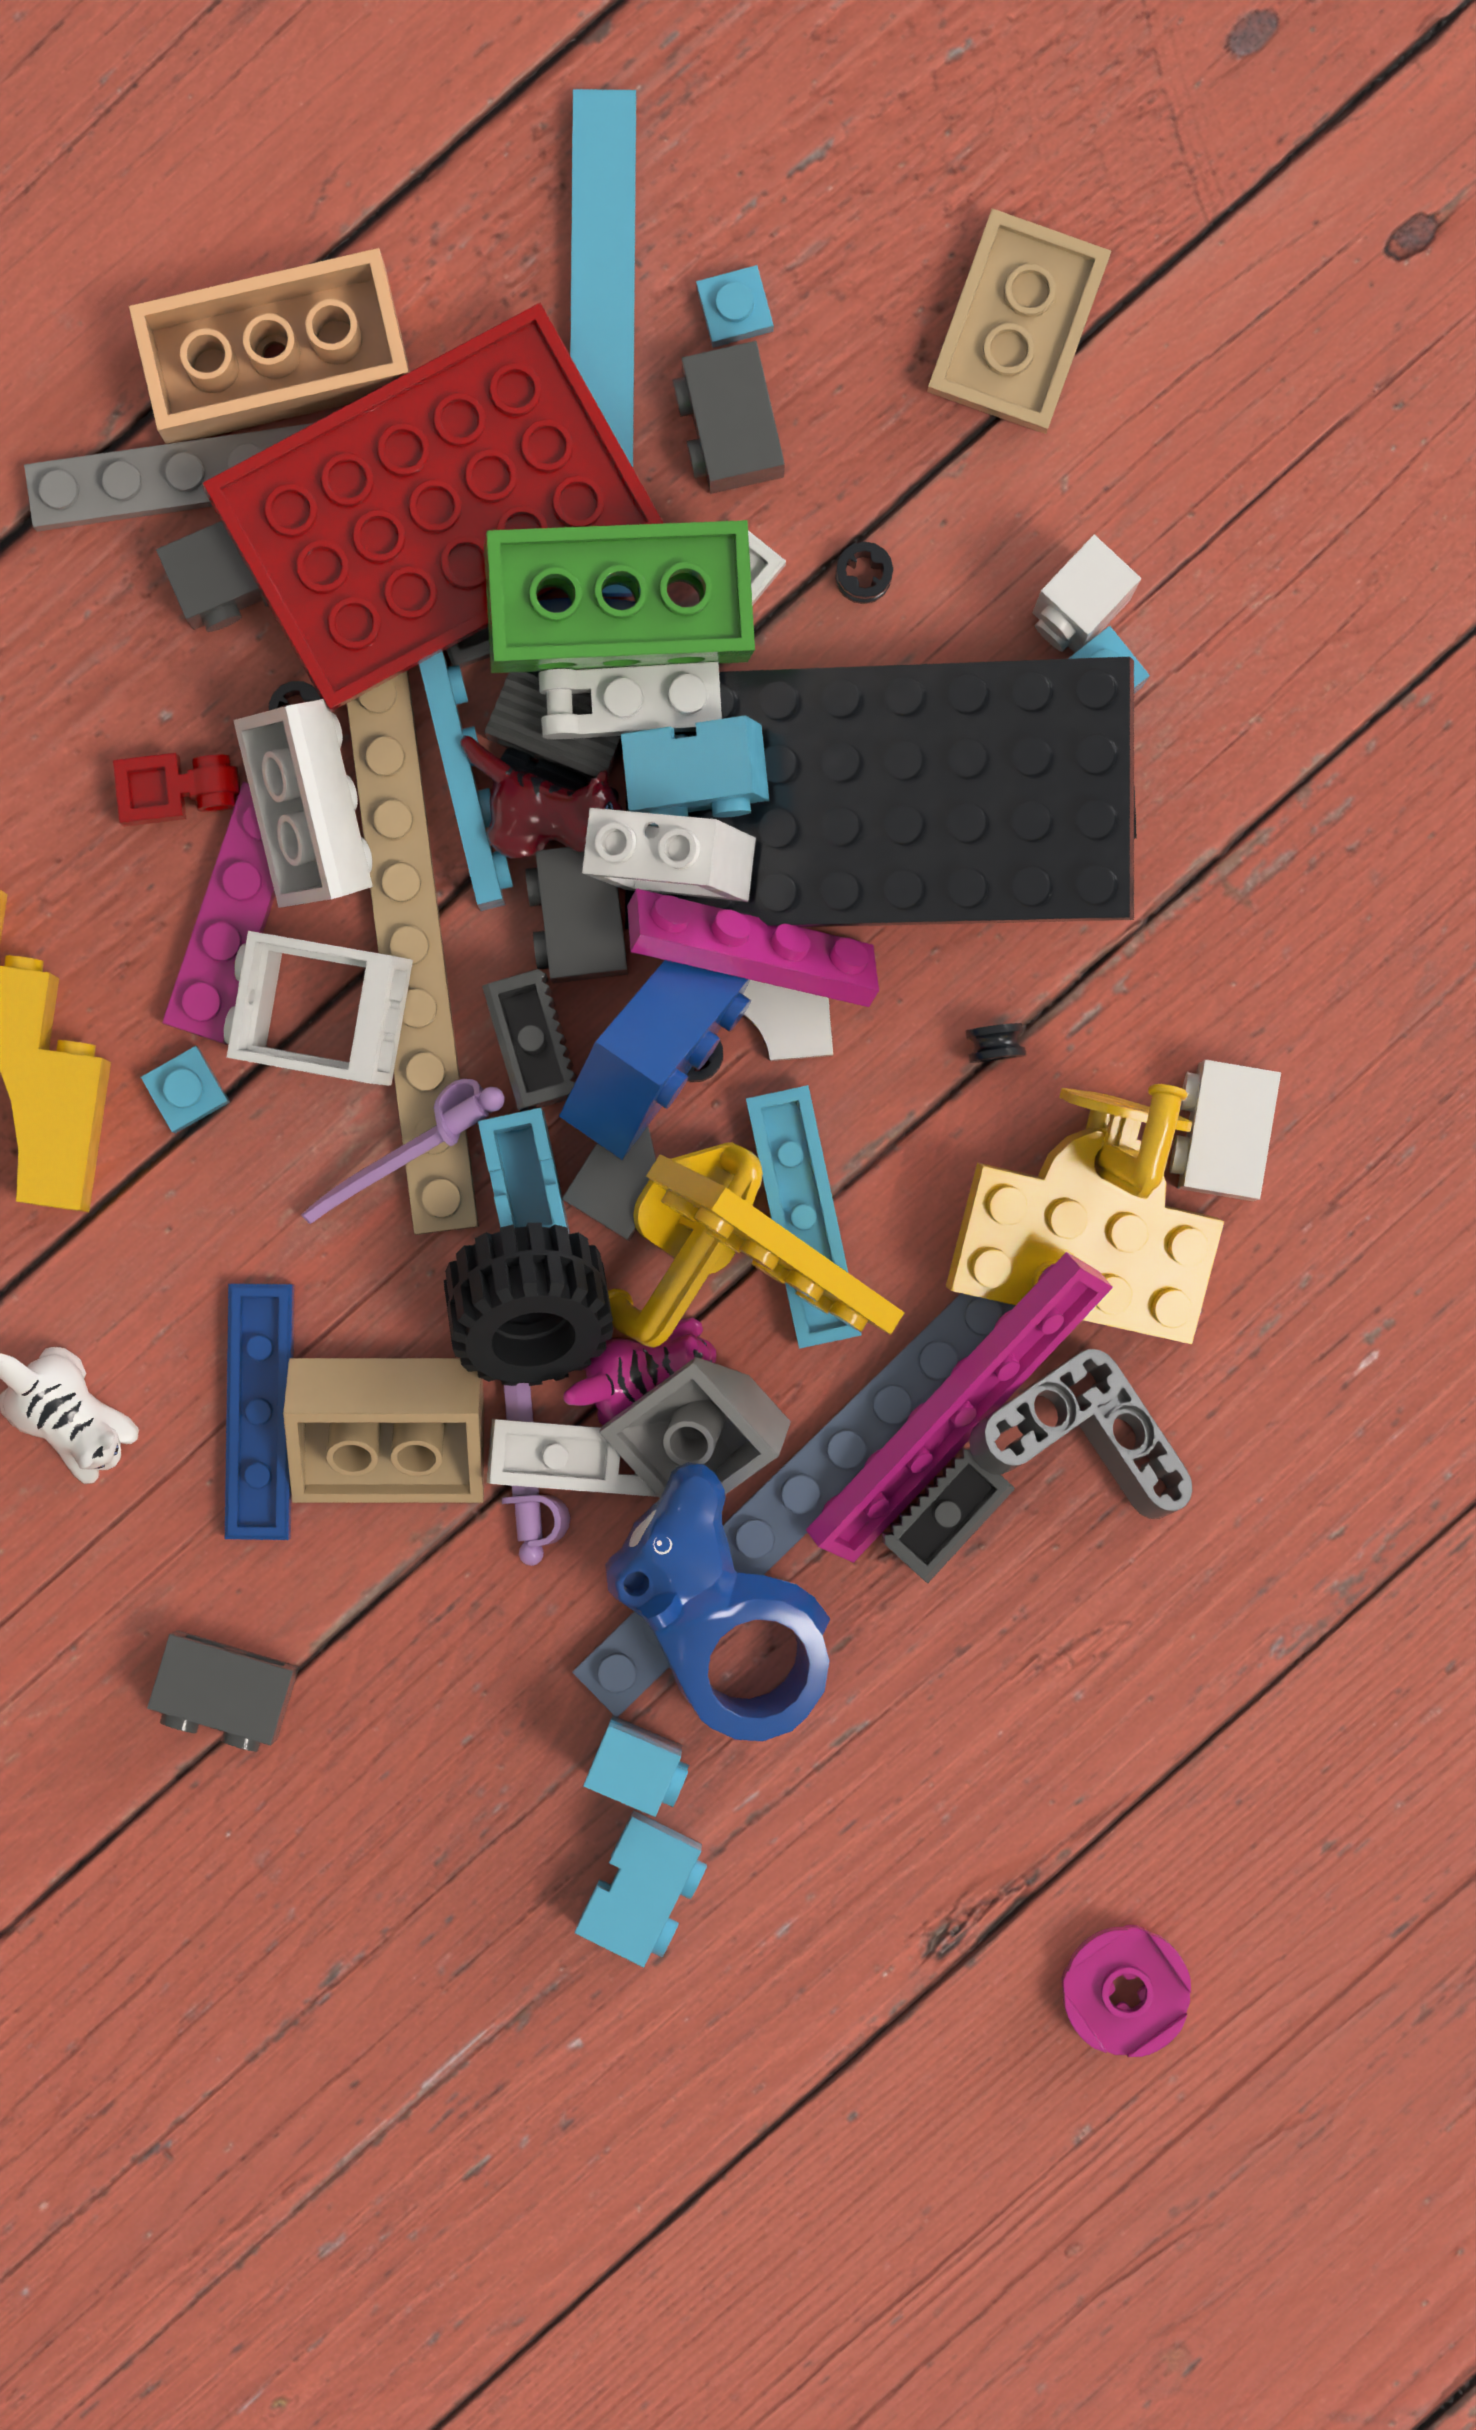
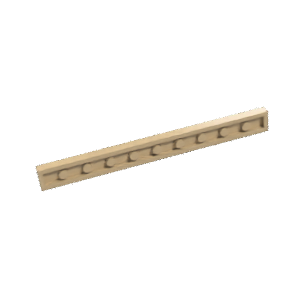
M408 670L347 703L363 834L372 855L370 877L373 887L370 889L379 954L413 960L394 1067L403 1145L437 1125L434 1113L435 1100L449 1084L455 1080H460ZM466 1129L460 1133L458 1142L455 1145L449 1146L444 1141L405 1164L415 1235L479 1227Z

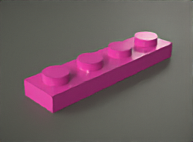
M242 783L162 1022L165 1025L225 1045V1019L231 1007L236 1004L239 981L235 977L237 952L240 946L246 943L248 931L263 933L276 896L248 783Z
M637 888L627 905L630 948L633 953L865 1007H870L879 992L873 944L790 924L769 926L759 917Z

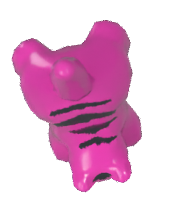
M694 1317L680 1320L668 1339L660 1346L654 1348L633 1340L611 1338L606 1341L607 1348L602 1355L591 1358V1365L584 1369L587 1378L576 1382L564 1392L563 1399L568 1405L585 1406L595 1403L598 1408V1420L604 1425L695 1357L715 1363L716 1349L708 1340L699 1337L702 1334L703 1327L702 1323Z

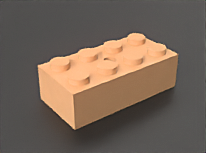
M380 248L129 306L157 430L166 444L198 440L348 405L410 372ZM279 344L285 347V350L280 355L274 358H264V353L269 346Z

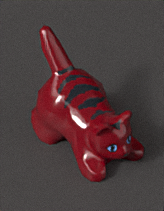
M463 736L460 741L461 748L470 763L491 777L494 782L489 801L492 821L486 835L490 844L506 857L521 858L532 856L536 852L543 850L545 845L550 843L551 840L559 841L572 850L585 852L590 808L623 811L616 800L613 790L609 787L608 773L606 771H600L596 778L589 782V785L573 791L556 786L533 774L514 771L508 764L490 753L470 736Z

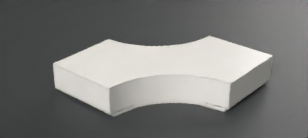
M750 980L743 995L751 1000L744 1016L762 1034L769 1051L770 1061L833 1056L829 998Z

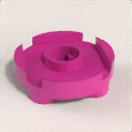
M1137 1925L1110 1927L1088 1937L1072 1954L1068 1966L1062 1975L1063 2005L1075 2031L1094 2049L1114 2055L1143 2057L1164 2048L1183 2028L1187 2018L1186 2012L1190 2004L1191 1979L1181 1956L1160 1935L1149 1932ZM1121 1975L1127 1980L1139 1977L1143 1981L1144 1985L1137 1991L1141 2002L1133 2008H1130L1124 2001L1114 2005L1109 1999V1996L1116 1990L1113 1981Z

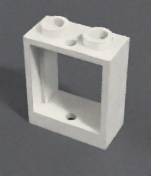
M590 808L582 873L624 890L635 891L637 888L654 893L748 902L756 838L717 819ZM651 823H656L658 826H648V825L651 824Z
M248 931L246 943L240 946L235 960V977L239 981L236 1004L229 1010L224 1024V1040L229 1044L226 1058L369 1084L391 1086L413 960ZM282 953L366 968L350 1062L266 1047Z

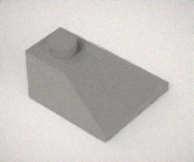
M695 1357L604 1424L599 1433L659 1498L666 1488L671 1472L676 1467L688 1462L704 1464L715 1472L723 1485L726 1495L779 1456L791 1421L749 1375Z

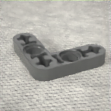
M1088 1349L1063 1362L982 1419L971 1431L969 1438L970 1451L977 1464L992 1474H1004L1028 1462L1079 1425L1131 1505L1139 1514L1149 1519H1161L1184 1508L1192 1495V1480L1186 1467L1116 1362L1101 1350ZM1090 1372L1096 1383L1089 1390L1075 1397L1069 1387L1076 1384ZM1036 1396H1043L1054 1404L1058 1416L1055 1427L1043 1424L1037 1417L1034 1408ZM1115 1419H1121L1132 1427L1136 1440L1133 1450L1122 1447L1116 1441L1113 1434ZM1017 1425L1018 1430L1023 1436L1014 1440L1001 1451L997 1447L995 1440L1002 1433ZM1147 1455L1150 1461L1141 1465V1468L1138 1469L1134 1461ZM1158 1479H1161L1166 1486L1160 1497L1153 1489Z

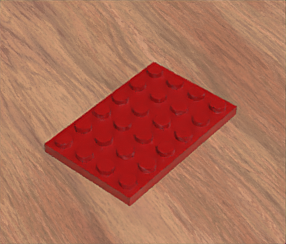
M541 303L528 308L202 483L203 490L320 698L324 699L331 712L488 627L484 542L487 531L664 524ZM548 587L542 589L536 595L537 600L558 588Z

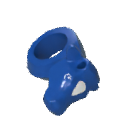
M688 1462L676 1467L671 1472L660 1499L633 1524L622 1548L611 1556L605 1564L608 1591L615 1599L640 1615L649 1625L669 1663L679 1690L706 1725L735 1740L763 1742L793 1731L808 1717L825 1692L830 1660L823 1634L829 1624L830 1617L815 1597L797 1584L765 1575L736 1572L722 1525V1510L726 1499L723 1485L715 1472L704 1464ZM753 1620L776 1621L792 1629L797 1641L795 1664L785 1681L770 1693L751 1699L729 1697L711 1686L708 1677L710 1656L720 1638L735 1626Z

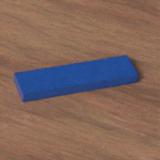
M228 1284L225 1539H291V1485L283 1412L289 1358H293L294 1352L293 1284Z

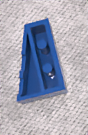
M664 960L595 1041L559 1117L623 1160L662 1106L668 1109L677 1098L689 1078L686 1074L693 1066L699 1070L709 1059L720 1041V1037L716 1034L721 1027L731 1032L740 1021L751 1003V1000L743 995L750 980Z

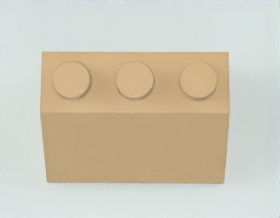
M289 1358L283 1415L292 1503H483V1379L478 1378L477 1371L468 1372L461 1365L460 1358Z

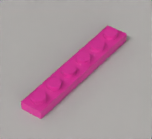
M1068 1252L1056 1263L1045 1269L1040 1275L1037 1284L1012 1310L999 1318L991 1333L969 1356L963 1358L955 1365L946 1381L926 1402L920 1404L911 1412L907 1422L883 1448L877 1450L868 1458L864 1468L840 1494L832 1497L824 1505L821 1514L806 1529L816 1545L854 1563L969 1441L971 1431L976 1424L1001 1407L1109 1293L1113 1286L1101 1272Z

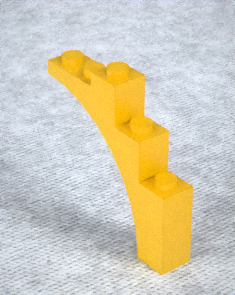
M0 890V944L8 896L2 890ZM6 955L4 966H0V1072L11 1100L18 1145L16 1202L89 1212L111 1062L104 1058L94 1057L96 1045L58 1040L56 1051L49 1050L59 978L49 972H42L44 964L42 960Z

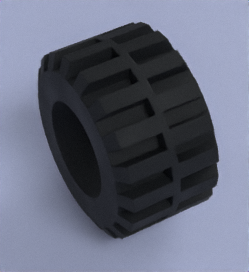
M527 1223L524 1227L516 1228L512 1224L500 1227V1232L494 1234L486 1232L476 1237L474 1245H464L456 1253L457 1260L449 1262L445 1270L444 1291L452 1349L455 1357L460 1358L461 1365L468 1372H478V1378L488 1382L501 1380L502 1385L516 1386L518 1383H528L529 1386L542 1385V1381L551 1379L559 1381L569 1377V1373L574 1370L582 1371L591 1365V1358L601 1356L606 1350V1341L610 1340L613 1334V1318L604 1265L597 1247L589 1245L588 1238L581 1233L568 1234L567 1227L556 1224L549 1228L542 1227V1223Z

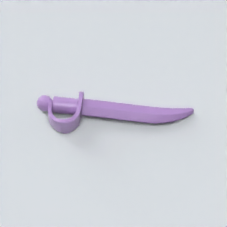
M473 1079L453 1081L435 1100L436 1126L352 1175L317 1200L301 1216L311 1224L351 1196L445 1141L449 1146L455 1145L461 1132L488 1117L489 1113L498 1111L503 1106L505 1097L502 1091L497 1087L483 1089Z
M529 1384L504 1385L507 1420L533 1422ZM512 1486L513 1497L502 1498V1504L515 1503L517 1541H524L519 1549L520 1560L529 1566L537 1565L543 1558L544 1551L542 1546L556 1543L564 1537L569 1528L570 1514L562 1500L553 1495H539L537 1487ZM540 1502L547 1505L554 1516V1528L552 1533L546 1538L542 1536Z

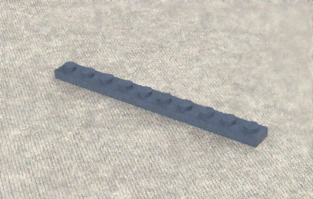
M960 1293L723 1524L736 1572L764 1575L807 1533L806 1529L821 1514L824 1505L832 1497L840 1494L864 1468L868 1458L885 1446L907 1422L911 1412L931 1397L951 1375L955 1365L963 1358L969 1356L991 1333L999 1318L1012 1310L1016 1305ZM633 1612L572 1673L617 1718L670 1666L649 1625L640 1615Z

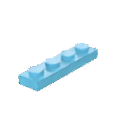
M440 652L420 663L419 666L476 902L480 911L504 906L505 901L502 889L513 887V882L506 856L498 851L492 852L491 844L486 835L487 828L492 821L489 802L491 796L490 789L477 790L472 769L474 765L470 763L460 745L463 736H470L478 742L474 726L462 728L457 708L458 704L468 702L460 665L448 667L443 652Z
M809 1086L746 1098L757 1155L762 1166V1178L771 1219L848 1272ZM785 1282L799 1349L862 1335L861 1332L839 1320L830 1312L825 1314L795 1294L797 1290Z

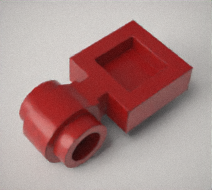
M177 753L113 760L119 823L125 827L186 819L184 797L196 800L197 811L217 812L233 809L235 807L234 797L238 796L240 792L238 768L231 766L230 756L224 754L193 758V770H187V774H182L180 756Z

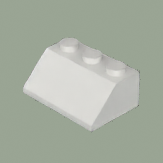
M324 699L289 705L233 720L278 908L334 899L373 887L370 877L372 855L367 842L360 835L355 814L358 801L357 792L352 779L346 775L340 751L343 740L341 725L336 715L329 711Z

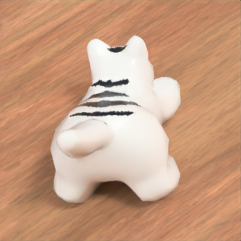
M61 1347L45 1348L39 1359L31 1362L27 1367L16 1358L0 1353V1379L8 1385V1388L0 1394V1412L20 1432L46 1439L60 1455L74 1477L83 1484L94 1483L99 1477V1470H109L117 1465L121 1458V1443L132 1444L138 1439L139 1428L133 1423L131 1418L105 1405L89 1393L84 1380L87 1373L80 1358L72 1352Z

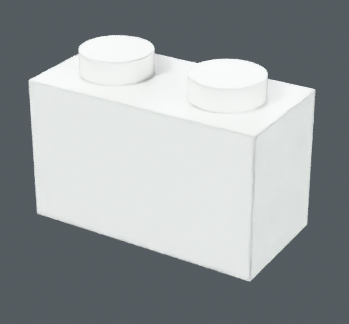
M1094 534L1041 590L1032 612L1039 619L1035 628L1057 650L1063 652L1068 646L1076 653L1096 637L1131 600L1142 578Z
M1204 1060L1198 1064L1197 1074L1186 1073L1183 1089L1188 1095L1185 1100L1181 1101L1180 1110L1190 1111L1189 1120L1193 1123L1191 1131L1187 1132L1186 1137L1176 1135L1173 1144L1170 1173L1180 1174L1177 1189L1247 1201L1260 1199L1281 1072Z

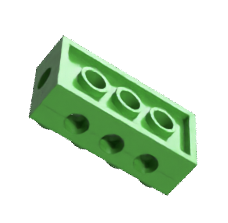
M748 520L489 530L486 532L484 555L491 673L532 672L550 669H602L718 662V664L748 662L755 651ZM675 582H684L691 585L698 593L699 603L692 607L676 605L667 593V586ZM610 585H622L633 594L635 605L626 610L614 609L603 599L602 590ZM548 587L559 588L568 595L571 606L563 612H549L539 604L536 595L539 591Z

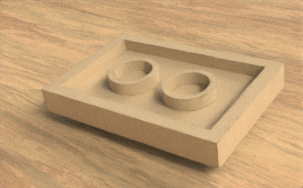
M992 208L927 392L1046 434L1107 266L1111 250Z

